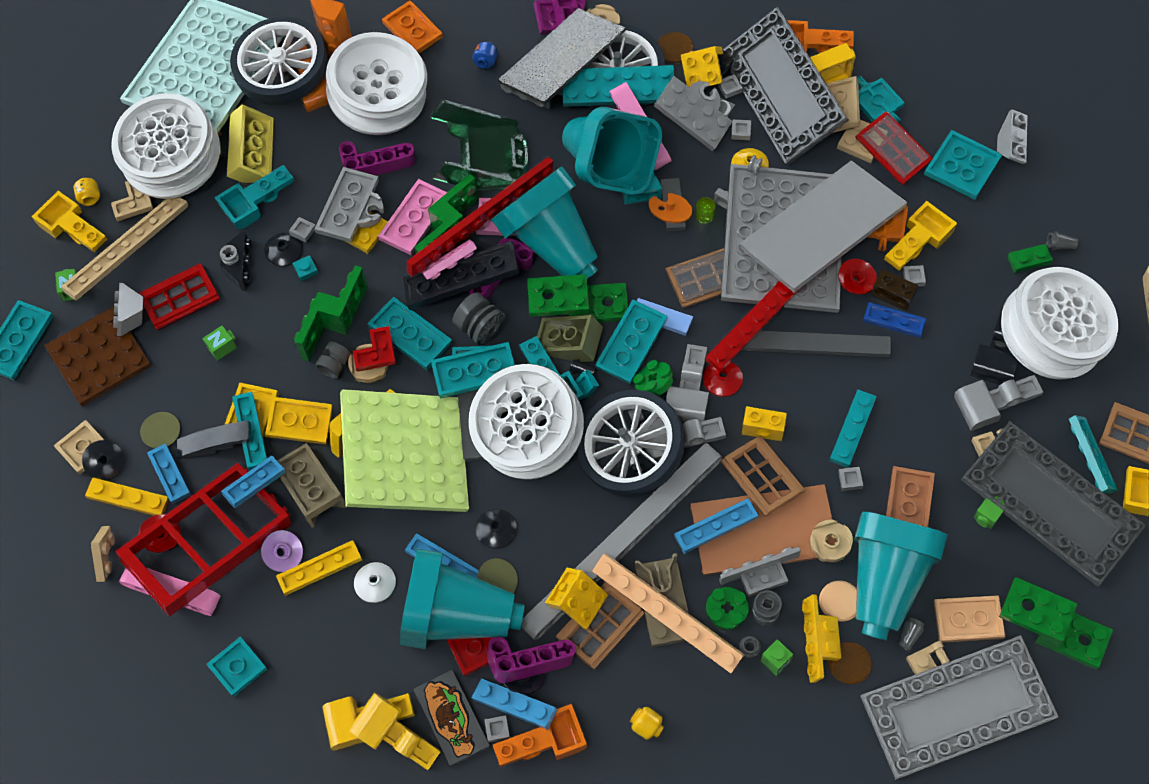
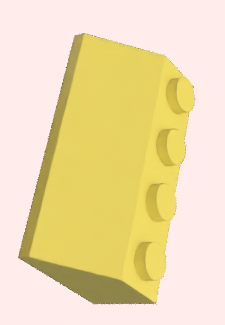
M243 104L230 114L227 177L242 183H252L272 172L273 117Z

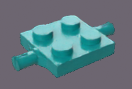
M862 76L858 77V84L861 87L859 91V108L870 121L873 122L887 111L899 123L901 119L895 112L903 108L905 102L883 78L867 83Z

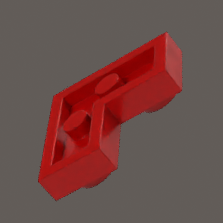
M389 326L369 330L372 347L353 351L357 372L396 364Z

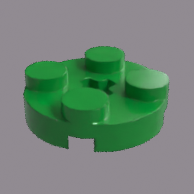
M652 360L633 378V382L637 390L647 391L659 396L671 387L674 372L667 363Z
M723 587L715 589L709 596L706 603V615L716 628L734 630L747 619L749 604L743 592L735 588ZM730 604L733 610L725 613V610L721 609V607Z

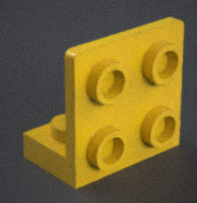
M713 46L681 55L686 85L688 87L698 81L708 82L709 86L723 82L718 55L723 54L722 47Z
M566 568L545 603L551 608L563 610L583 629H587L608 594L582 570Z

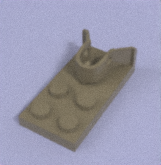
M307 443L277 460L285 470L280 479L311 528L315 527L319 514L328 508H346V503L341 493Z
M677 553L673 554L670 559L644 564L638 560L635 561V571L639 578L688 613L677 563ZM644 610L652 647L686 641Z

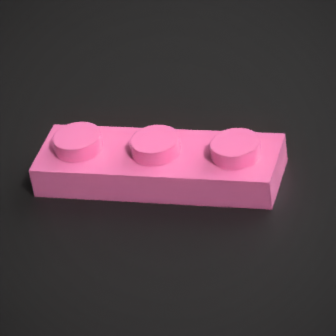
M470 239L439 258L436 262L429 264L422 272L423 276L427 280L429 278L431 280L437 278L441 274L440 271L445 268L450 269L457 265V261L461 258L466 259L473 255V251L477 249L475 244Z

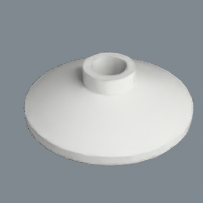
M379 562L363 566L357 572L354 579V588L357 595L369 603H378L386 600L391 596L396 586V578L392 569ZM376 577L378 579L375 583H371V578Z

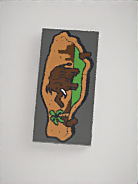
M453 670L413 689L450 767L490 748Z

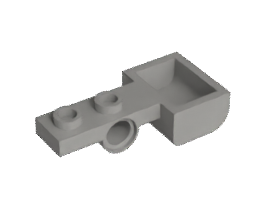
M687 344L680 387L671 386L668 389L666 402L674 409L681 422L698 419L700 422L705 420L709 392L700 391L707 347Z
M1035 375L1016 382L1015 380L1006 381L999 385L997 389L991 391L988 390L984 380H980L957 390L954 398L970 430L974 431L1000 421V410L1041 396L1043 390Z
M721 417L701 422L698 419H692L684 422L682 425L685 437L684 448L726 438ZM657 418L645 433L665 426L662 419ZM667 433L644 442L666 445ZM645 448L646 454L657 463L665 451Z

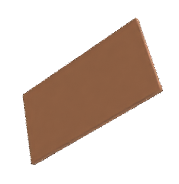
M825 484L803 487L805 492L764 517L748 495L692 503L690 509L694 524L748 498L758 514V519L698 547L703 575L722 573L729 568H734L735 570L741 568L746 562L754 561L755 563L762 560L766 555L780 554L782 550L788 547H793V549L799 547L801 552L798 558L785 563L818 559L810 547L812 531L818 523L832 520ZM782 490L778 492L783 497L787 493L791 492V490ZM774 492L761 493L769 505L779 499ZM828 537V541H826L830 545H834L837 542L836 539Z

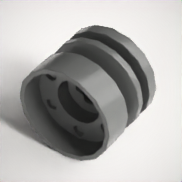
M477 292L468 296L459 305L454 313L452 322L460 331L467 333L468 337L476 344L484 345L502 327L505 313L495 305H490V301Z

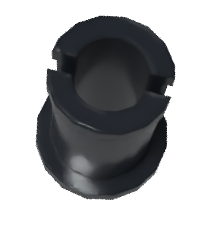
M573 359L570 371L573 374H582L583 371L590 370L594 376L595 366L580 362V359Z

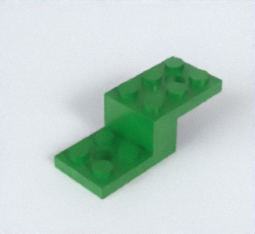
M471 174L466 176L428 208L431 227L434 231L415 246L416 254L462 221L463 211L476 203L478 199L476 180Z
M355 265L353 271L349 272L345 288L341 289L339 298L318 292L316 297L311 300L308 315L304 316L301 330L296 333L294 338L302 360L310 361L324 329L344 335L347 334L368 287L362 267Z
M586 274L527 278L530 317L569 314V316L592 315L599 323L621 321L628 308L626 283L587 286ZM546 293H551L554 295L553 298L549 300L544 299L543 296ZM605 300L613 302L611 306H604L602 303Z
M1017 577L1012 582L999 615L1004 620L1038 634L1035 640L1036 644L1096 670L1101 664L1113 631L1111 628L1074 613L1077 603ZM1029 601L1032 603L1033 610H1025L1022 602ZM1079 636H1086L1090 644L1088 646L1082 645L1079 642Z

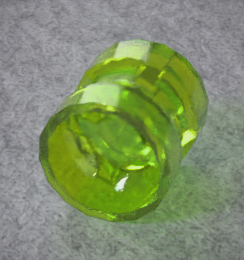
M703 197L696 203V218L701 223H709L715 217V202L711 198Z

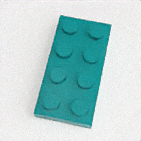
M395 297L367 323L370 329L389 326L393 346L426 371L432 366L431 360L438 359L453 344L451 338L413 310H409L406 305Z
M20 300L16 302L0 328V376L15 380L54 317L51 312Z
M632 300L595 367L631 385L633 378L638 373L665 325L668 316L636 300Z
M509 342L431 360L440 399L478 390L495 373L515 365Z

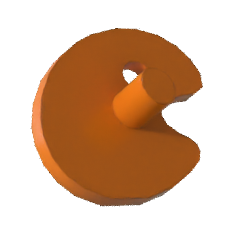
M669 193L667 202H663L655 196L649 200L651 213L662 221L682 223L689 220L692 216L691 205L679 195Z

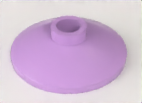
M281 530L275 531L265 538L261 547V555L264 563L270 569L277 572H285L300 563L303 548L297 536L291 532ZM278 549L283 550V556L277 554Z

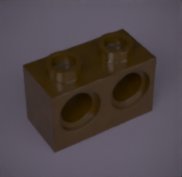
M882 269L874 283L871 296L907 312L915 297L918 285Z

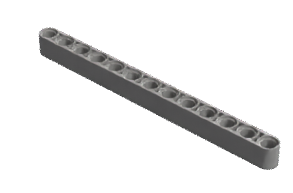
M705 443L666 483L646 499L575 569L582 570L597 583L601 577L592 572L602 555L606 553L617 562L623 558L720 463L722 455L708 443ZM550 593L522 619L521 628L534 640L539 639L565 614L563 610L551 608L545 603Z

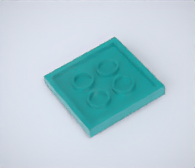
M951 130L926 168L924 175L975 200L1001 160L1002 154Z

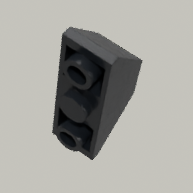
M241 231L226 244L236 248L239 254L238 261L232 265H227L220 258V267L229 280L242 291H246V284L250 282L247 268L251 265L248 251L251 250L252 243L251 239L247 237L246 232ZM229 252V255L226 254V257L233 255L232 252Z

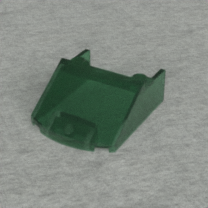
M443 100L431 113L432 119L446 122L449 134L460 139L461 164L445 161L433 174V179L457 185L466 176L471 174L476 180L477 190L506 188L526 173L528 166L527 144L524 134H520L517 128V120L448 100Z

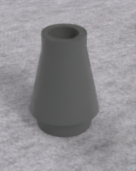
M1055 231L1048 234L1046 244L1051 250L1076 249L1078 238Z
M912 617L904 621L898 646L910 651L924 632L925 624Z

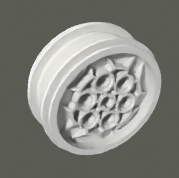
M380 32L359 34L343 42L333 52L328 61L326 69V95L329 106L333 113L351 129L369 135L391 134L407 127L421 113L426 100L427 70L418 52L403 39Z
M156 94L136 102L120 117L113 132L112 154L117 166L136 190L155 198L171 199L197 190L211 177L220 156V140L207 113L198 103L177 94Z
M1051 267L1038 270L1027 276L1020 286L1007 298L1002 310L1001 328L1009 350L1026 368L1051 379H1071L1086 374L1111 351L1117 338L1118 317L1110 297L1093 279L1070 268Z
M533 364L514 365L495 373L480 387L473 399L469 412L470 436L477 451L495 469L517 479L541 478L563 467L576 452L584 430L583 411L575 393L557 373L543 366ZM522 396V401L515 404V400ZM542 400L539 407H534L535 402ZM508 411V415L501 419L502 413ZM547 419L544 426H539L541 420ZM513 430L512 436L507 438L506 433ZM533 434L530 441H525L527 435Z

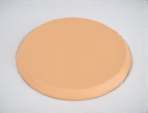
M833 581L822 589L819 596V604L826 616L838 617L840 622L851 620L856 616L857 588L846 581Z

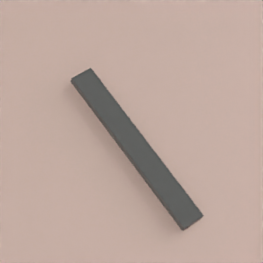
M760 331L741 351L890 357L891 337Z

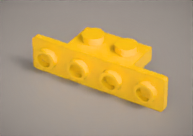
M812 594L803 600L802 611L805 620V651L808 656L807 673L810 683H816L824 678L823 660H840L841 648L838 617L819 615L817 595Z

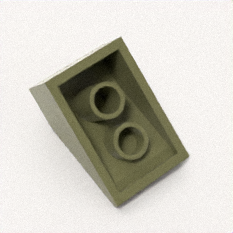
M592 315L542 318L537 338L549 357L568 361L580 359V362H593L603 327Z

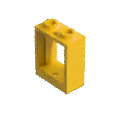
M844 43L810 58L827 84L850 78L856 56L853 49H850L847 43Z

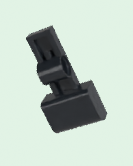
M1002 306L990 347L980 344L970 374L972 377L998 385L1013 380L1018 360L1010 353L1002 333L1001 318L1004 306Z

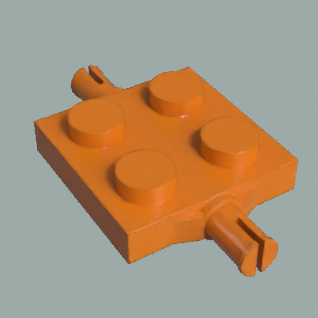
M908 206L868 236V238L879 240L878 250L881 251L883 244L882 251H885L887 241L899 242L904 237Z

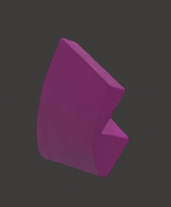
M535 0L533 6L540 34L560 32L576 16L582 14L586 0Z

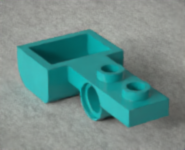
M282 165L244 189L237 183L214 198L237 229H243L260 219L261 214L256 206L262 201L265 203L274 201L278 196V191L295 181L285 166Z
M537 336L519 344V348L528 364L543 366L557 373L568 384L578 400L583 399V393L570 372L567 371L561 375L558 373Z

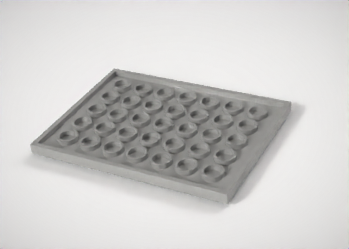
M730 165L721 301L758 304L779 282L776 277L741 250L739 243L832 174L760 167L755 175L753 171H747L748 165ZM841 257L807 282L784 307L838 313L840 309L838 271L841 267Z

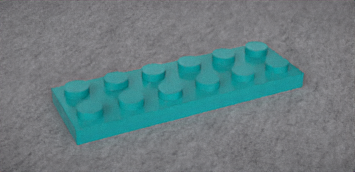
M673 65L580 69L563 85V107L616 105L609 91L624 82L628 84L639 104L655 103L674 76Z

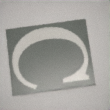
M720 98L718 110L725 116H728L735 104Z

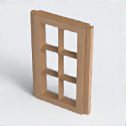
M761 436L756 437L721 460L723 466L764 517L769 516L805 492L803 486ZM754 448H757L766 459L758 465L747 454ZM743 455L753 466V468L745 473L735 462V460ZM767 463L778 474L777 477L770 481L759 469ZM755 471L766 482V484L758 489L747 477ZM780 479L791 490V492L783 497L772 485ZM767 487H770L779 498L770 505L760 493Z

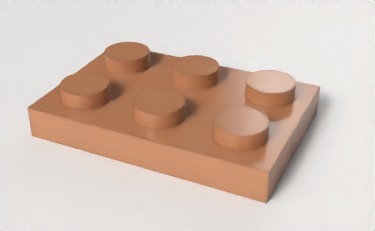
M893 466L886 516L928 527L935 473Z

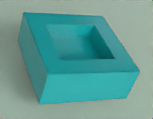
M310 255L292 263L300 281L319 274Z
M590 370L583 371L575 380L583 393V399L589 398L599 387Z

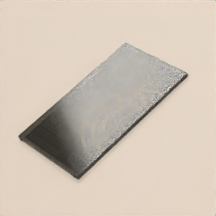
M578 8L499 78L498 82L546 104L626 31V27Z

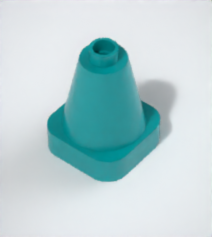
M598 107L587 117H577L568 122L563 131L562 141L566 150L576 159L575 171L580 180L602 189L627 194H639L651 182L662 141V130L654 119L609 107Z
M561 166L506 207L491 221L504 238L513 233L560 275L586 274L588 279L598 271L593 264V261L598 256L569 193V190L576 186V184Z
M861 513L854 541L859 543L856 620L864 622L861 634L887 641L889 630L899 631L931 567L942 560L948 537L946 533L876 513Z
M423 549L416 550L402 618L400 645L426 650L428 640L507 637L509 629H521L525 605L513 603L515 594L442 564L443 553Z

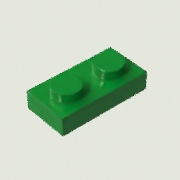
M1046 244L1011 252L1007 256L1014 273L1048 265L1053 261Z

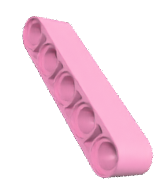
M626 82L609 91L619 110L647 117ZM662 142L654 167L655 171L672 161Z
M125 568L119 583L149 595ZM147 568L171 596L189 583ZM206 589L183 607L212 616L221 596L212 590Z

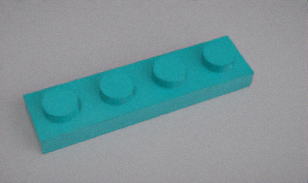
M857 389L831 454L830 462L849 468L877 396Z
M252 392L232 396L237 421L248 420L251 423V442L242 443L249 471L267 459Z
M1075 415L1069 418L1071 431L1079 441V449L1087 459L1086 464L1095 477L1096 487L1103 493L1112 494L1118 491L1086 417Z

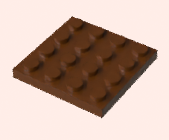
M114 306L44 345L81 407L152 367L130 331L122 336H117V328H113L114 316H118L114 315Z

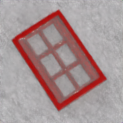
M887 111L855 136L901 185L908 182L933 159Z
M201 263L138 293L143 297V306L156 330L220 300Z

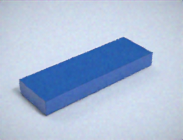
M869 302L863 322L921 338L926 318Z

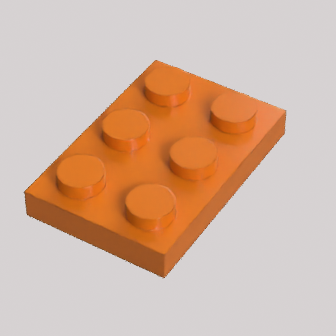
M411 0L382 18V23L391 33L409 43L418 54L443 38V33Z

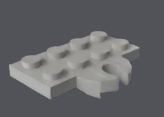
M673 76L655 102L654 107L713 151L732 123V120L718 110L720 106L718 91L714 88L710 92L709 97L703 91L709 86L708 82L698 81L688 87Z
M343 167L316 224L315 232L351 243L358 227L367 228L377 224L381 220V216L369 213L372 210L384 213L382 199L378 194L374 193L379 182L378 176Z

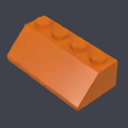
M310 0L318 32L324 40L328 58L330 59L333 52L343 42L352 37L344 3L334 0Z

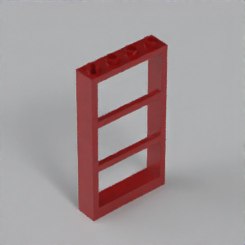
M239 463L115 551L120 562L169 617L257 552L268 535L275 531H284L291 526L290 513L286 512L287 509L284 506L281 508L277 504L276 497L272 493L268 494L265 488L256 493V495L277 518L250 538H247L211 500L223 489L249 472L248 468H243ZM203 504L242 543L211 567L173 527ZM166 531L203 571L202 574L172 596L135 556L137 552Z

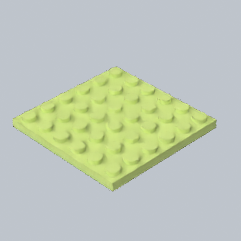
M342 389L340 399L346 507L468 511L465 459H463L458 397L440 399L439 396Z

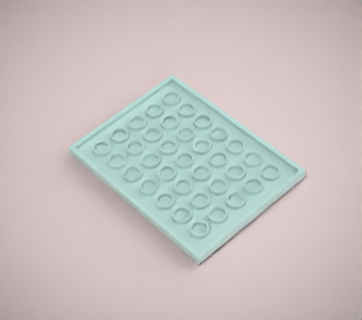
M190 0L120 98L121 102L132 106L136 102L156 94L170 93L181 95L198 103L207 113L216 132L219 133L230 114L244 96L232 74L230 66L232 49L238 38L248 28L268 18L217 0ZM284 36L277 37L278 44ZM274 38L264 42L270 49L275 48ZM260 45L254 50L255 52L268 54ZM249 58L247 64L260 60ZM259 70L247 72L249 77H252Z

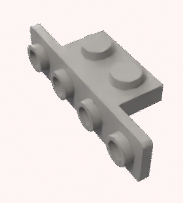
M788 547L782 550L780 554L766 555L762 560L755 563L754 561L746 562L741 568L735 570L734 568L726 569L720 575L719 582L723 585L741 579L748 597L787 584L788 579L781 564L798 558L801 552L800 548L793 549V547Z

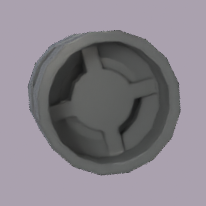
M331 341L325 347L324 355H321L316 362L315 368L321 374L337 379L343 369L341 365L346 364L351 354L344 346Z
M765 590L756 595L752 616L758 624L770 626L777 622L782 607V601L777 593Z

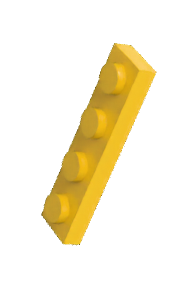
M92 478L85 497L90 500L152 516L164 514L170 501L167 496L97 478Z
M352 540L276 575L284 595L287 596L362 561V558Z

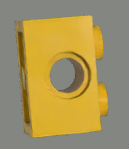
M746 406L742 435L761 436L765 439L782 441L787 413Z

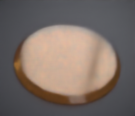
M680 32L667 33L658 40L665 60L670 62L682 61L681 55L693 50L691 39Z
M841 643V659L838 661L828 660L832 675L845 684L862 682L868 677L872 668L869 653L857 643Z

